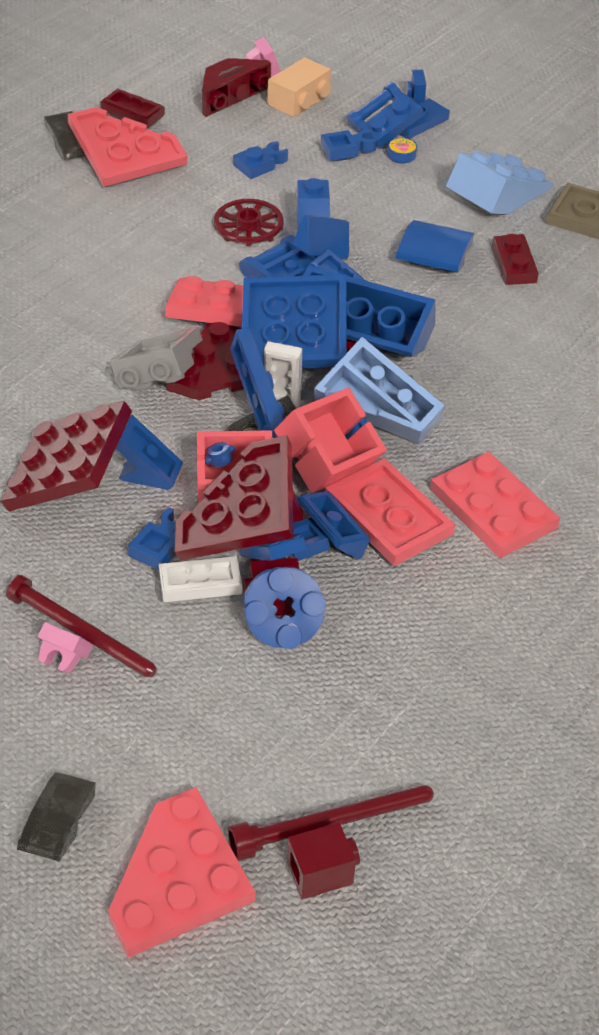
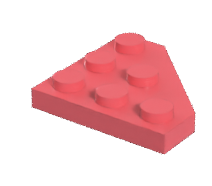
M97 107L68 114V124L103 187L187 165L188 156L174 134L163 131L162 134L147 129L146 124L126 117L123 120L113 118L107 115L106 110Z
M197 787L155 804L108 910L109 921L128 958L255 902L256 892Z

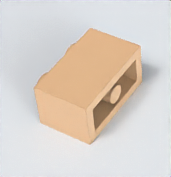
M306 57L302 58L268 79V105L292 117L299 115L330 95L331 69Z

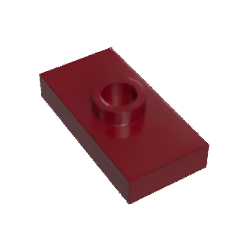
M118 88L100 101L101 109L106 110L107 113L122 119L126 117L146 124L147 128L165 115V106Z

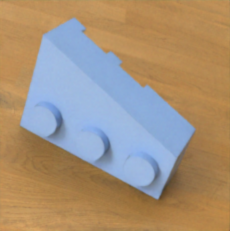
M363 337L314 388V400L316 401L350 387L366 414L367 423L371 422L375 427L417 444L442 419L445 407L444 404Z

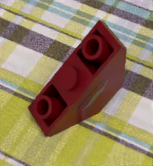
M226 58L206 67L202 86V115L205 117L210 116L268 89V79L271 78V62L257 59Z

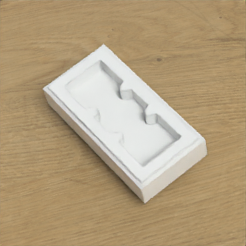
M267 342L264 349V367L272 375L274 383L273 392L276 401L281 402L283 405L298 407L301 401L302 348Z
M237 556L159 564L163 603L242 594V581Z

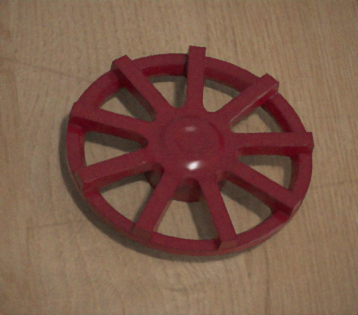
M238 199L221 206L214 216V229L224 237L225 241L229 242L232 240L246 243V246H252V243L263 241L272 242L274 237L284 228V218L280 210L273 204L258 199ZM241 204L256 205L254 208H243ZM235 206L238 212L236 215H233L225 210ZM262 206L271 209L272 212L261 216L260 210ZM219 217H222V218H225V219H228V220H231V221H234V222L222 223V222L219 221ZM278 217V223L264 222ZM230 228H236L232 232H228L227 230H225ZM262 228L273 230L267 233ZM242 232H246V237L239 236V234ZM252 232H256L260 236L252 237Z

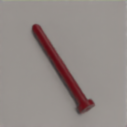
M24 575L16 576L9 584L6 597L15 604L24 601L142 676L153 677L157 668L153 662L33 589L32 581Z

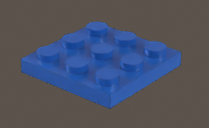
M346 275L243 278L242 329L250 328L254 340L259 341L262 347L263 365L264 349L267 342L302 348V368H334L347 354Z

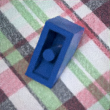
M316 178L297 180V231L304 215L330 218L329 180H319Z

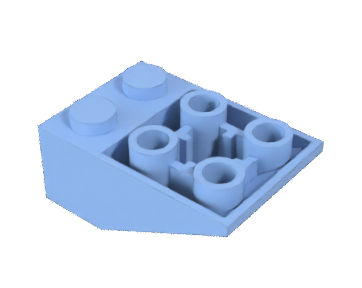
M474 150L473 154L460 152L446 187L492 214H510L551 189L554 183L544 178L546 174L543 171L534 167H529L528 169L522 166L523 161L516 156L506 154L504 157L494 152H490V155H487L481 151Z

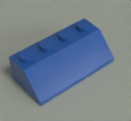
M308 265L303 276L343 274ZM346 275L347 339L358 342L363 337L374 347L409 357L424 351L436 324L435 299Z

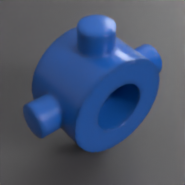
M225 442L211 445L207 449L208 456L205 457V463L207 465L211 463L213 467L228 465L233 460L231 453L236 452L233 445L229 446Z

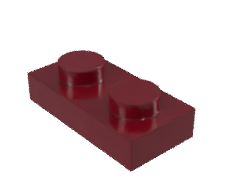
M507 234L493 236L492 247L505 285L537 283L539 272L525 235Z

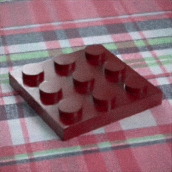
M125 400L110 405L102 404L96 409L87 412L72 413L66 418L53 422L45 421L38 425L33 431V437L27 449L20 457L21 461L14 475L7 483L8 487L0 501L10 512L98 488L132 413Z

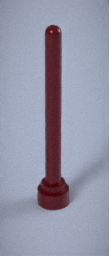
M422 785L263 827H258L257 824L249 825L247 822L230 825L227 828L229 845L239 862L254 858L256 852L263 850V845L286 840L293 835L339 822L343 825L430 802L433 799L434 792L430 786Z

